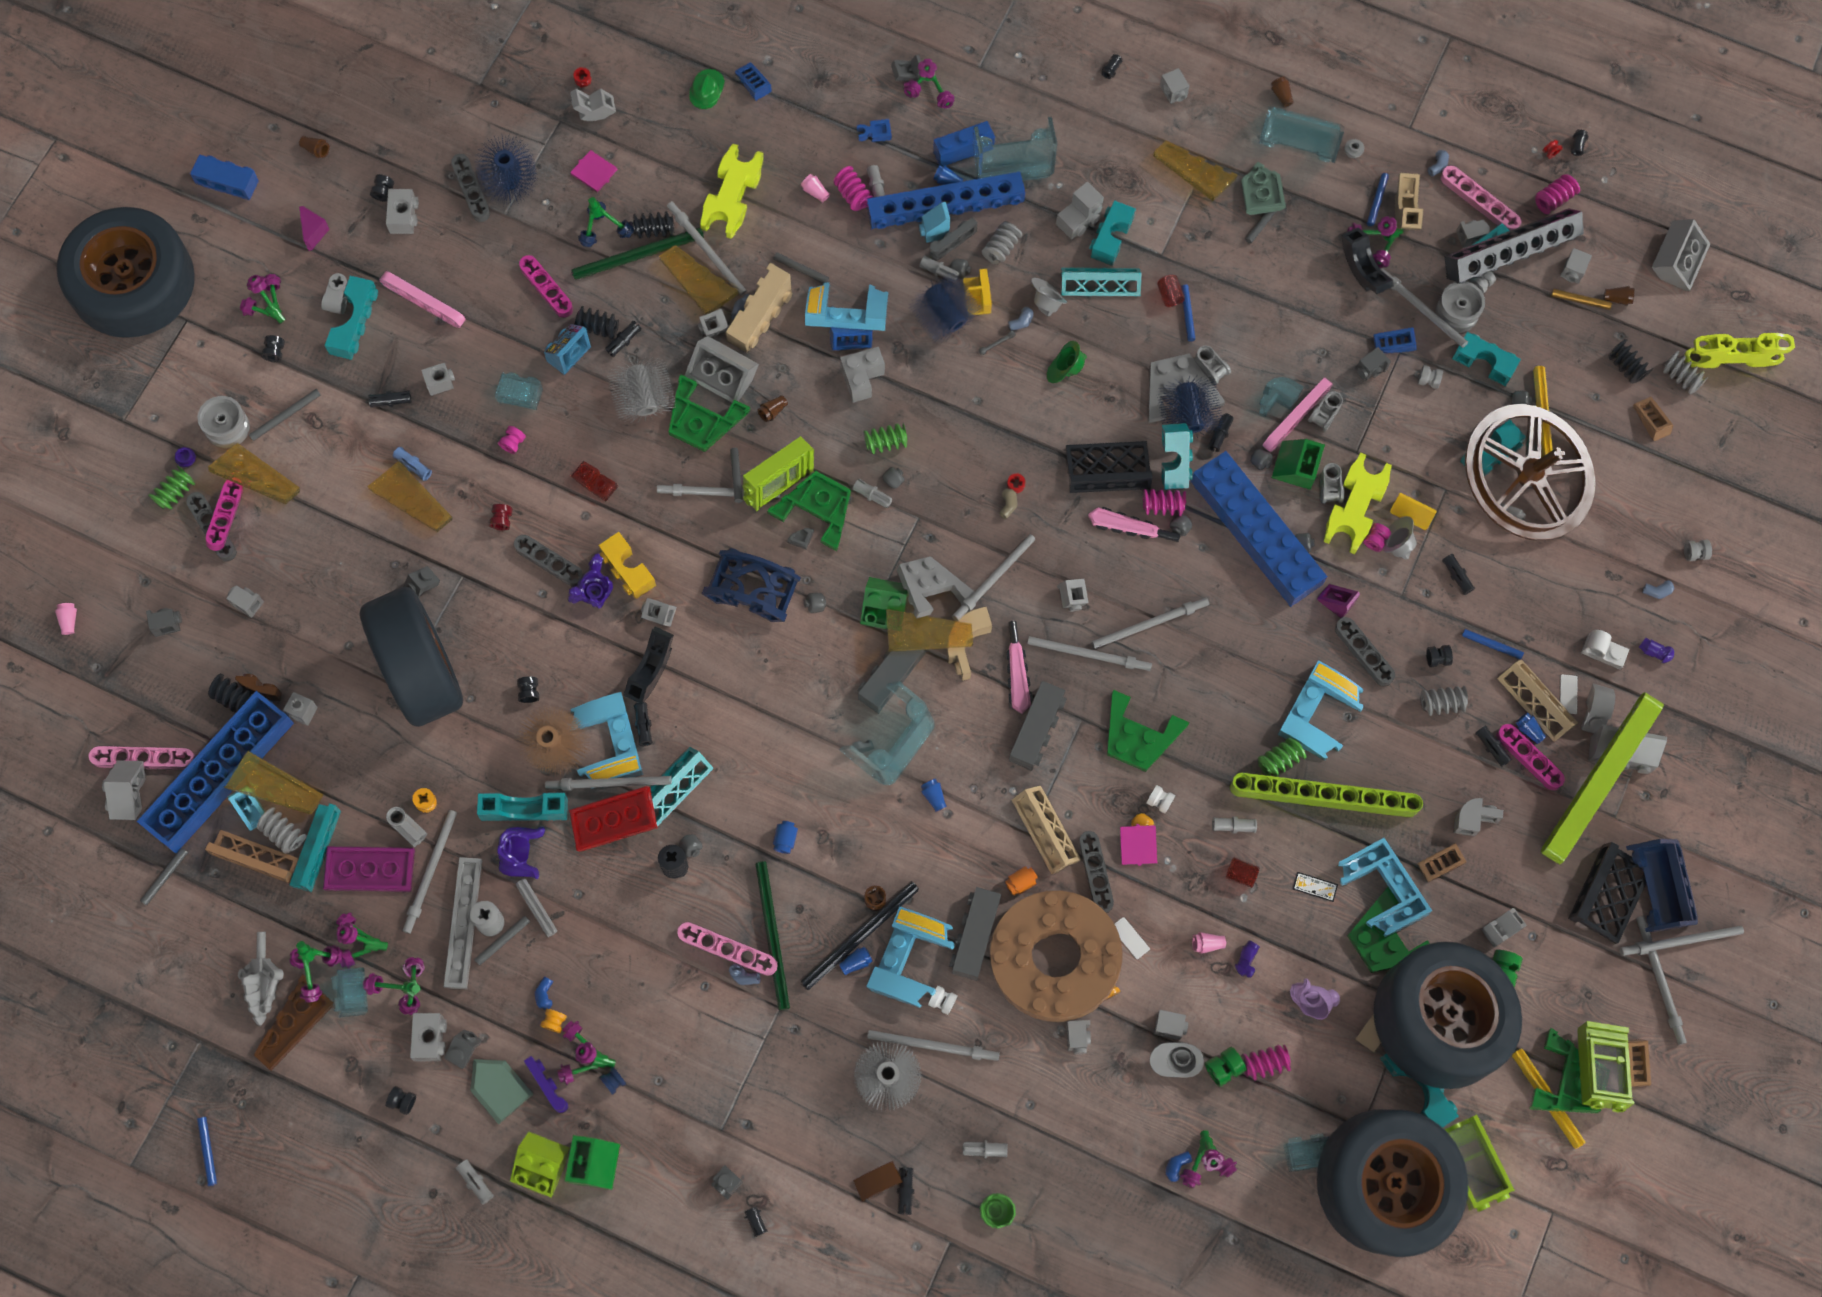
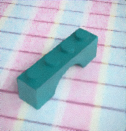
M355 276L349 277L344 291L347 301L354 306L352 317L344 325L331 328L325 343V348L329 355L350 360L353 359L354 353L358 352L360 336H363L365 333V322L367 318H370L372 303L376 301L378 296V290L372 280Z
M478 793L477 815L481 821L567 820L568 798L565 793H543L536 797L527 798L510 797L500 793Z
M1387 1053L1380 1058L1392 1077L1406 1076L1411 1078L1390 1059ZM1416 1081L1422 1088L1425 1098L1421 1115L1430 1118L1442 1128L1459 1117L1455 1104L1451 1100L1448 1101L1443 1094L1444 1089L1431 1087Z

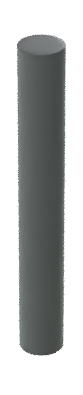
M1277 211L1265 213L1245 238L1246 242L1251 244Z
M778 252L774 255V260L822 283L829 281L828 276Z
M731 448L734 499L736 503L743 502L739 452L738 448Z
M181 848L141 898L140 901L146 906L149 904L188 854L186 850Z
M523 916L474 960L478 965H482L528 925L530 921L527 917Z

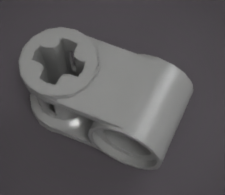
M336 273L330 277L321 302L322 310L337 314L345 313L347 298L344 291L348 281L343 274Z
M1206 345L1198 349L1194 360L1204 374L1209 377L1208 379L1214 382L1212 383L1213 385L1218 384L1223 376L1231 373L1229 365L1221 359L1213 348ZM1200 356H1206L1208 360H1203Z
M1336 391L1329 392L1313 411L1308 422H1314L1323 428L1322 431L1326 432L1343 403L1342 395ZM1333 401L1336 403V406H1331L1328 402Z
M1335 463L1325 465L1320 474V500L1322 504L1328 501H1338V503H1343L1344 501L1342 471L1339 465ZM1326 473H1333L1335 478L1328 477Z

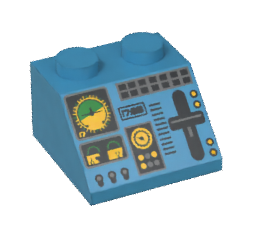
M570 324L545 349L546 361L564 375L591 348L586 328Z

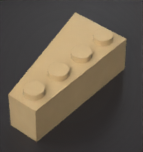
M772 263L766 268L769 272L765 279L761 277L757 282L758 286L755 294L749 295L744 305L745 310L738 312L726 331L727 341L746 353L750 348L756 346L759 340L758 337L762 332L765 333L768 330L770 321L773 317L776 318L779 315L782 305L788 303L792 297L790 274Z

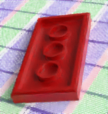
M648 786L569 810L576 851L578 852L658 828L651 791Z

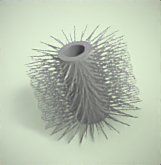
M638 359L637 365L628 366L629 368H625L627 370H622L626 371V373L614 371V373H622L617 375L623 376L614 377L618 379L609 381H618L616 383H620L615 386H619L617 388L621 389L612 391H621L623 393L618 395L623 396V398H616L622 399L619 401H624L619 403L624 405L618 407L625 406L621 408L625 410L619 412L627 411L629 412L627 415L631 416L636 413L641 418L645 416L646 421L647 415L655 414L657 409L669 406L664 404V401H669L664 400V398H671L665 397L671 394L663 395L667 392L661 390L666 388L661 386L669 385L668 383H662L668 381L660 382L665 379L658 380L663 378L658 377V375H665L668 372L664 374L662 372L666 371L657 372L662 369H657L659 368L655 367L657 365H654L655 369H653V364L642 365L641 363L638 365Z
M882 1040V1053L877 1042L878 1051L873 1043V1050L870 1047V1057L869 1050L866 1048L863 1064L862 1055L860 1054L859 1068L861 1071H859L856 1062V1072L860 1075L854 1078V1080H856V1084L861 1079L857 1088H859L858 1093L860 1092L863 1095L862 1099H865L867 1102L872 1096L869 1105L876 1097L873 1103L874 1107L880 1095L877 1104L878 1108L883 1091L885 1095V1090L887 1102L888 1089L889 1111L890 1095L893 1109H895L894 1099L899 1109L898 1101L901 1107H903V1102L906 1105L909 1097L913 1100L914 1091L918 1092L920 1083L919 1079L914 1076L922 1077V1075H919L922 1073L920 1071L921 1067L915 1072L918 1068L917 1060L915 1059L914 1061L912 1058L913 1051L908 1055L910 1049L904 1054L906 1046L899 1055L903 1043L896 1055L897 1044L892 1062L891 1059L889 1062L890 1043L887 1060L886 1041V1058ZM889 1071L894 1077L891 1080H886L882 1077V1073Z

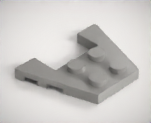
M1190 354L1151 362L1149 423L1166 419L1162 417H1167V415H1164L1166 411L1161 410L1165 409L1164 405H1161L1163 404L1162 400L1158 401V399L1167 398H1160V396L1168 395L1163 393L1169 392L1167 391L1169 389L1158 388H1176L1170 386H1174V384L1177 386L1180 383L1188 382V380L1189 382L1194 381L1197 384L1199 382V385L1205 382L1207 384L1204 385L1205 387L1212 384ZM1205 389V392H1213V394L1207 395L1212 396L1209 398H1215L1209 400L1215 401L1210 403H1217L1210 405L1214 406L1212 408L1224 406L1225 401L1217 390Z
M931 556L899 564L897 568L903 588L908 591L909 603L914 606L915 610L913 613L916 618L931 615L933 607L926 600L925 597L952 591L960 603H962L975 592Z

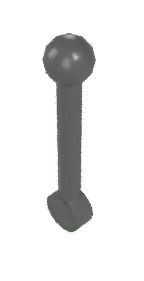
M1011 331L994 343L981 347L979 353L984 355L987 350L1007 339L1013 338L1016 335L1015 332Z

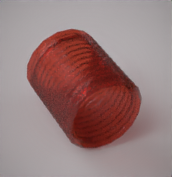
M1166 275L1158 280L1157 286L1166 307H1174L1184 301L1185 296L1176 275Z
M1233 857L1226 874V879L1228 878V880H1233L1239 884L1241 883V885L1253 888L1260 867Z

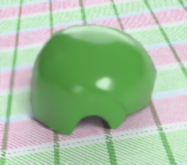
M993 1193L985 1197L983 1202H981L980 1215L986 1225L999 1229L1012 1223L1016 1215L1015 1205L1008 1196L1001 1193Z

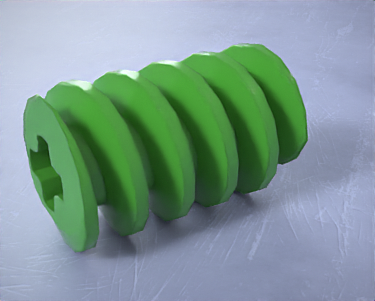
M898 423L895 424L894 430L891 425H888L886 432L883 427H879L878 433L874 428L871 429L870 435L867 430L863 431L867 451L870 450L873 455L876 452V448L883 453L884 446L887 447L888 451H891L893 444L896 449H899L900 443L907 448V434L904 423L902 428Z
M177 466L179 471L171 470L173 477L168 475L165 477L167 483L162 481L159 483L162 490L154 488L156 496L148 494L149 498L162 509L168 508L172 510L170 502L177 504L176 496L184 497L181 490L189 492L187 484L195 485L193 479L179 466Z
M1287 738L1285 742L1279 743L1278 747H1273L1271 751H1267L1265 756H1259L1258 764L1264 775L1271 776L1273 774L1278 777V769L1284 773L1286 772L1285 764L1292 768V760L1298 764L1300 763L1299 755L1303 759H1306L1307 756L1297 740Z

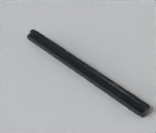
M912 881L909 882L801 980L804 988L810 990L894 914L899 907L915 895L919 890L918 886Z

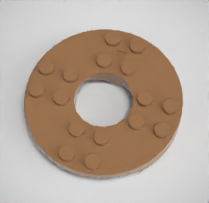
M1067 891L1036 893L1013 905L999 921L992 937L990 949L992 972L1005 998L1024 1014L1051 1022L1075 1020L1096 1010L1111 994L1119 979L1123 954L1119 933L1108 914L1090 899ZM1056 934L1070 935L1076 941L1080 950L1078 966L1073 972L1063 977H1051L1043 974L1036 968L1032 960V950L1034 945L1040 940Z

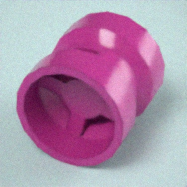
M508 426L505 431L506 435L501 437L498 445L505 451L515 454L519 449V443L524 441L526 435L519 429Z
M1374 523L1370 528L1371 533L1365 537L1363 543L1369 549L1380 552L1385 545L1384 541L1390 537L1391 531L1382 524Z

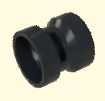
M376 175L374 179L375 185L371 188L370 196L378 201L387 202L388 190L393 188L394 180L386 175Z
M274 335L265 336V348L262 350L261 357L270 362H280L283 355L281 349L284 348L285 340Z
M1443 645L1440 648L1435 646L1427 647L1426 659L1428 666L1437 667L1439 664L1444 666L1452 665L1453 654L1450 645Z
M527 676L517 679V687L520 689L518 693L519 702L533 703L539 701L540 697L537 691L539 685L538 678Z
M394 1086L386 1100V1107L399 1109L400 1113L408 1115L415 1104L417 1096L412 1092H403L402 1088Z

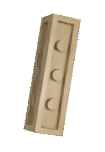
M1522 659L1515 662L1497 678L1531 716L1534 715L1539 726L1553 742L1557 741L1578 724L1575 718ZM1512 671L1518 677V685H1511L1505 679ZM1522 689H1528L1532 692V701H1525L1522 698ZM1536 705H1542L1547 709V717H1539L1537 715ZM1550 721L1558 722L1564 729L1555 735L1550 729Z
M1041 786L1025 789L1012 799L1051 874L1058 873L1064 867L1078 863L1081 860ZM1034 793L1037 794V796L1040 799V802L1036 800ZM1044 812H1045L1046 814H1048L1050 820H1048V819L1046 818V816L1044 815ZM1054 831L1059 834L1060 839L1056 837ZM1064 850L1070 854L1071 859H1068Z

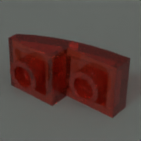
M585 461L571 475L576 482L605 502L618 488L615 481L600 473L599 469Z

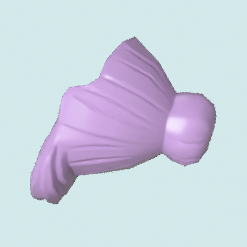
M1307 978L1304 979L1303 983L1292 984L1290 989L1291 998L1300 1007L1301 1011L1305 1015L1318 1020L1327 1018L1332 1007H1336L1340 1002V996L1335 990H1326L1323 987L1310 985Z

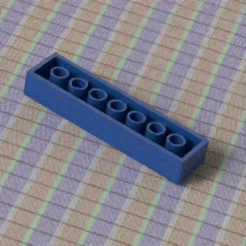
M1227 451L1193 472V478L1190 482L1290 607L1324 584L1328 576Z
M256 691L137 822L174 853H177L294 724L293 721Z

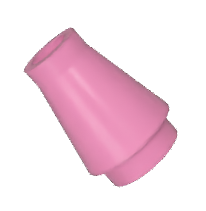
M810 174L801 183L803 191L817 198L822 203L830 196L817 176Z
M73 603L58 604L55 610L62 635L75 633L77 609Z
M1199 932L1192 937V947L1194 952H1199V954L1225 949L1226 938L1225 936Z

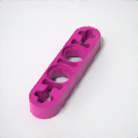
M527 255L522 257L519 266L524 276L559 317H569L573 312L570 299L533 256ZM525 264H532L534 272L532 273L531 269L528 266L526 267ZM538 276L546 278L543 283H536L535 279ZM549 290L557 291L555 297H548L546 294ZM559 300L561 301L563 306H567L566 310L560 308V305L558 303Z
M228 479L223 485L206 533V546L210 550H221L226 543L243 494V485L238 479ZM235 486L236 489L234 490L232 497L230 496V489H232V487ZM225 502H230L233 504V507L231 509H224L221 505ZM219 519H224L227 521V525L219 527L215 522ZM217 532L219 533V540L213 543L212 540L215 539Z
M1511 724L1501 726L1496 736L1502 745L1547 789H1559L1565 781L1563 773L1515 726ZM1510 731V737L1505 738L1503 736L1505 732ZM1518 738L1519 740L1512 746L1511 743ZM1518 745H1525L1528 748V754H1520L1517 749ZM1534 760L1542 761L1544 765L1542 770H1538L1533 766ZM1547 769H1549L1550 771L1545 776H1543L1542 774ZM1556 776L1558 779L1552 784L1550 782L1551 777Z

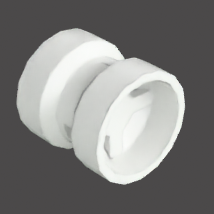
M1156 785L1147 804L1158 807L1159 811L1165 814L1176 795L1170 792L1166 793L1162 787Z
M937 986L936 993L931 997L928 1005L933 1008L938 1007L942 1013L948 1015L958 995L952 992L947 993L944 988Z

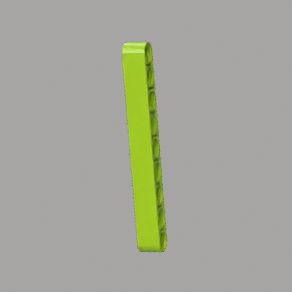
M1646 692L1639 696L1544 843L1541 854L1559 865L1565 861L1664 706L1662 702Z
M1238 773L1230 784V791L1238 797L1400 817H1413L1423 807L1422 798L1414 793L1258 774ZM1242 781L1245 783L1246 788L1241 789L1237 787L1236 782ZM1257 784H1264L1267 787V791L1259 790ZM1279 786H1284V787H1286L1287 790H1288V793H1287V794L1281 793V792L1279 791V788H1278V787H1279ZM1300 789H1306L1310 796H1303L1300 793ZM1321 792H1328L1331 796V799H1325L1321 795ZM1343 794L1350 795L1352 801L1348 802L1344 800ZM1364 797H1370L1373 800V804H1367ZM1385 799L1392 800L1394 807L1388 806ZM1407 802L1414 803L1416 809H1410L1407 806Z

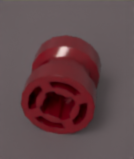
M494 504L491 511L493 517L490 519L489 526L496 530H509L511 524L509 517L512 516L513 508L505 504Z

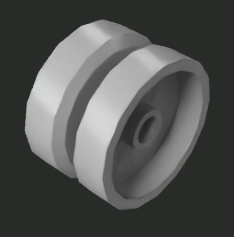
M1470 282L1462 284L1451 283L1444 289L1435 308V314L1457 333L1469 331L1476 325L1483 312L1485 297L1482 291Z
M216 396L207 400L200 407L197 415L200 428L208 440L217 447H235L248 436L250 430L249 419L239 403L231 397Z

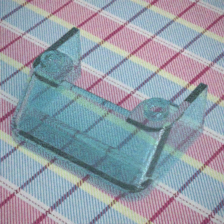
M1269 106L1259 143L1268 147H1274V144L1290 146L1316 153L1321 161L1330 162L1331 160L1332 163H1335L1344 134V126Z
M1048 117L1047 129L1040 128L1035 130L1031 134L1030 140L993 145L991 138L986 136L980 137L978 127H974L973 150L977 179L1014 172H1021L1023 181L1051 176L1055 170L1057 139L1052 117Z
M900 681L888 683L886 687L907 704L906 714L912 719V722L890 752L887 753L885 750L877 749L871 752L867 758L852 745L842 746L839 749L882 785H891L896 782L935 727L934 719L926 703Z

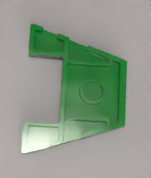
M680 375L669 426V435L706 452L749 414L751 410L749 406L734 400L723 417L689 401L697 387V382Z
M815 471L797 485L796 489L782 497L781 501L775 506L772 505L767 512L774 518L784 522L793 507L797 506L830 525L820 541L827 547L837 551L851 489Z
M1113 690L1107 755L1146 772L1188 727L1189 722L1172 715L1164 734L1123 717L1131 697Z
M1389 887L1385 889L1347 935L1371 973L1389 970L1412 951L1430 944L1427 940L1408 951L1396 932L1385 937L1383 936L1384 931L1374 925L1369 927L1366 924L1368 920L1399 904Z
M1550 1028L1547 1032L1544 1049L1566 1057L1557 1095L1538 1088L1534 1089L1529 1109L1599 1113L1601 1109H1593L1589 1105H1582L1579 1050L1574 1047L1571 1041L1563 1039L1557 1034L1556 1030ZM1595 1060L1597 1090L1606 1091L1610 1070Z

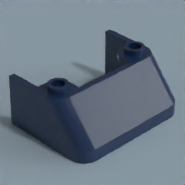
M1657 839L1626 846L1627 850H1634L1632 851L1633 862L1638 864L1639 867H1643L1653 910H1650L1649 915H1647L1649 927L1645 928V931L1656 932L1697 925V911L1679 841L1677 839Z

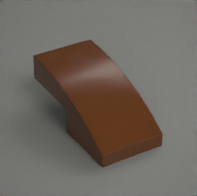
M894 1161L888 1162L853 1180L862 1202L902 1183Z

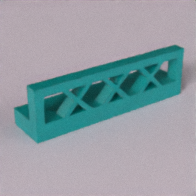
M1061 268V296H1141L1142 272L1140 268ZM1066 280H1075L1079 286L1074 290H1066ZM1089 280H1094L1099 285L1093 291H1088L1084 287ZM1109 280H1114L1119 285L1113 291H1108L1104 287ZM1128 281H1137L1136 291H1127L1124 285Z
M689 747L662 775L671 776V785H652L650 787L654 809L659 808V816L656 818L657 827L714 769L703 755L692 747ZM701 761L705 768L700 774H694L695 766ZM683 778H689L688 786L685 789H679L680 781ZM668 793H674V800L670 804H664L665 796Z
M330 803L328 806L318 805L289 884L291 887L312 893L327 852V846L330 844L341 813L336 805Z

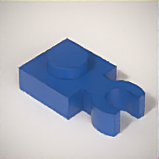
M889 119L870 121V126L864 124L857 125V132H864V134H858L859 141H865L869 137H872V142L892 140Z

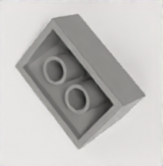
M1694 219L1672 221L1652 266L1660 280L1685 291L1691 290L1710 246V242Z
M707 336L697 341L685 377L696 381L697 384L730 402L734 400L739 401L753 381L759 364Z
M1602 725L1591 736L1588 761L1597 763L1619 729L1618 727ZM1647 733L1624 770L1634 769L1641 774L1652 773L1659 766L1667 737Z

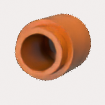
M1024 866L1008 876V880L1004 882L1011 894L1015 896L1037 884L1035 880L1038 877L1032 867L1028 869Z

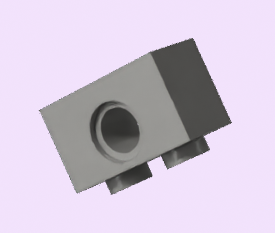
M412 189L388 190L386 226L390 234H414V226H417L415 209H418L419 201Z
M413 1013L410 1058L413 1061H441L442 1055H445L446 1045L442 1040L443 1033H446L447 1021L440 1013ZM429 1032H434V1039L426 1043L424 1040L425 1035Z

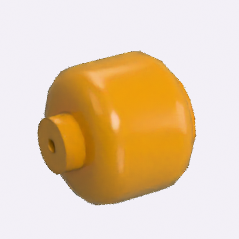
M1141 813L1133 818L1131 826H1136V824L1150 826L1154 825V821L1146 814Z

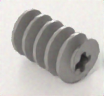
M1004 221L999 225L994 235L991 236L990 241L986 243V247L982 249V255L994 265H998L999 261L1004 262L1006 260L1005 256L1010 254L1009 250L1014 249L1013 244L1018 243L1017 238L1022 237V232L1015 225Z
M1676 351L1664 364L1663 372L1666 374L1671 371L1669 376L1671 379L1678 376L1676 383L1679 384L1684 381L1682 388L1690 387L1688 393L1692 394L1709 377L1703 379L1702 377L1705 372L1702 371L1697 374L1698 366L1691 369L1692 361L1684 363L1686 356L1678 358L1680 351Z
M1456 686L1454 689L1447 687L1445 691L1442 688L1437 689V691L1434 689H1430L1429 692L1426 690L1421 691V706L1424 711L1427 710L1429 716H1432L1434 709L1437 715H1441V709H1444L1445 713L1449 714L1450 708L1453 709L1454 713H1457L1458 707L1461 708L1462 712H1466L1468 695L1465 686L1462 688Z
M270 808L259 819L257 829L263 832L266 837H269V840L275 843L278 848H281L283 853H291L305 841L307 836L302 834L298 837L300 829L297 828L292 831L294 824L290 823L286 826L288 819L285 817L280 820L282 813L277 812L274 814L276 808Z
M480 901L472 907L470 912L471 921L483 935L495 936L502 931L504 927L503 915L492 902Z

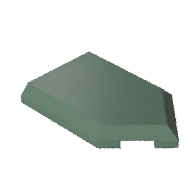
M1257 162L1248 175L1241 179L1246 213L1254 215L1282 211L1286 208L1280 174L1270 171L1263 164Z
M473 1060L470 1091L495 1121L500 1124L527 1101L533 1093L506 1061Z

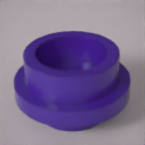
M183 447L175 453V462L180 467H190L196 460V455L190 448Z

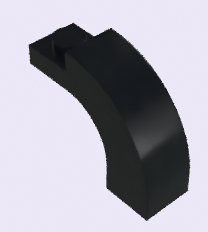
M1359 227L1342 234V245L1347 263L1361 287L1366 292L1372 290L1375 294L1394 287L1393 279L1378 267L1372 256L1369 236Z
M656 626L652 629L645 654L635 672L628 678L623 696L640 704L646 701L657 685L672 651L673 634Z

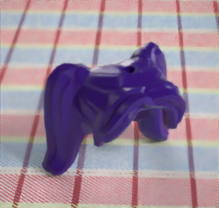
M600 554L593 555L588 564L589 570L578 581L577 587L569 589L568 602L576 604L579 601L591 604L592 607L602 608L605 600L612 592L613 583L609 580L608 576L605 577L600 573L604 559Z
M541 826L537 829L525 827L506 829L499 837L498 842L499 871L507 876L539 879L538 869L527 864L530 850L529 839L543 837L546 831L545 828Z

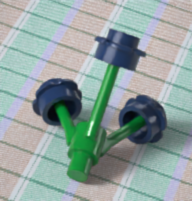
M595 197L588 199L587 213L589 214L587 230H582L578 236V241L581 242L582 246L592 247V245L597 243L596 234L591 231L593 219L598 220L604 216L618 226L616 232L620 238H629L633 234V222L623 220L620 223L606 212V205L603 202H599Z

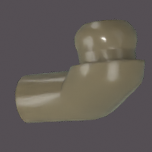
M1005 489L1002 492L1006 505L1001 509L999 515L1004 519H1007L1018 506L1017 495L1013 489Z

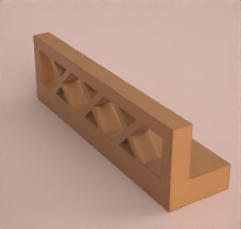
M220 830L214 844L209 842L205 849L215 857L289 884L299 859ZM227 837L232 840L234 846L227 849L220 845L223 838ZM249 845L254 854L249 856L240 853L239 848ZM268 852L273 858L272 862L265 863L260 861L259 856ZM285 860L293 862L289 871L281 869L278 863Z

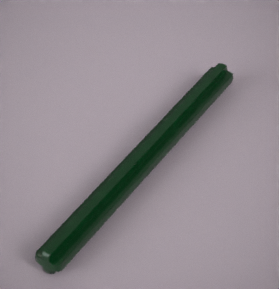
M696 228L698 233L704 238L702 229ZM686 231L573 268L571 273L573 278L578 280L694 242L695 240Z
M760 861L755 866L769 954L777 961L778 965L776 972L773 974L779 1010H787L790 1008L768 867L766 861Z

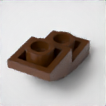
M243 674V676L235 677L239 685L245 687V690H250L252 694L257 691L266 699L281 701L282 693L275 685L264 683L262 686L261 681L253 674Z

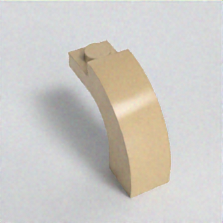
M1400 173L1398 176V189L1395 196V220L1398 229H1422L1423 209L1418 208L1420 174Z
M987 607L975 609L965 614L956 622L950 632L947 647L948 663L956 662L954 663L957 675H961L962 681L968 680L971 677V670L965 653L967 643L976 636L991 633L992 623Z

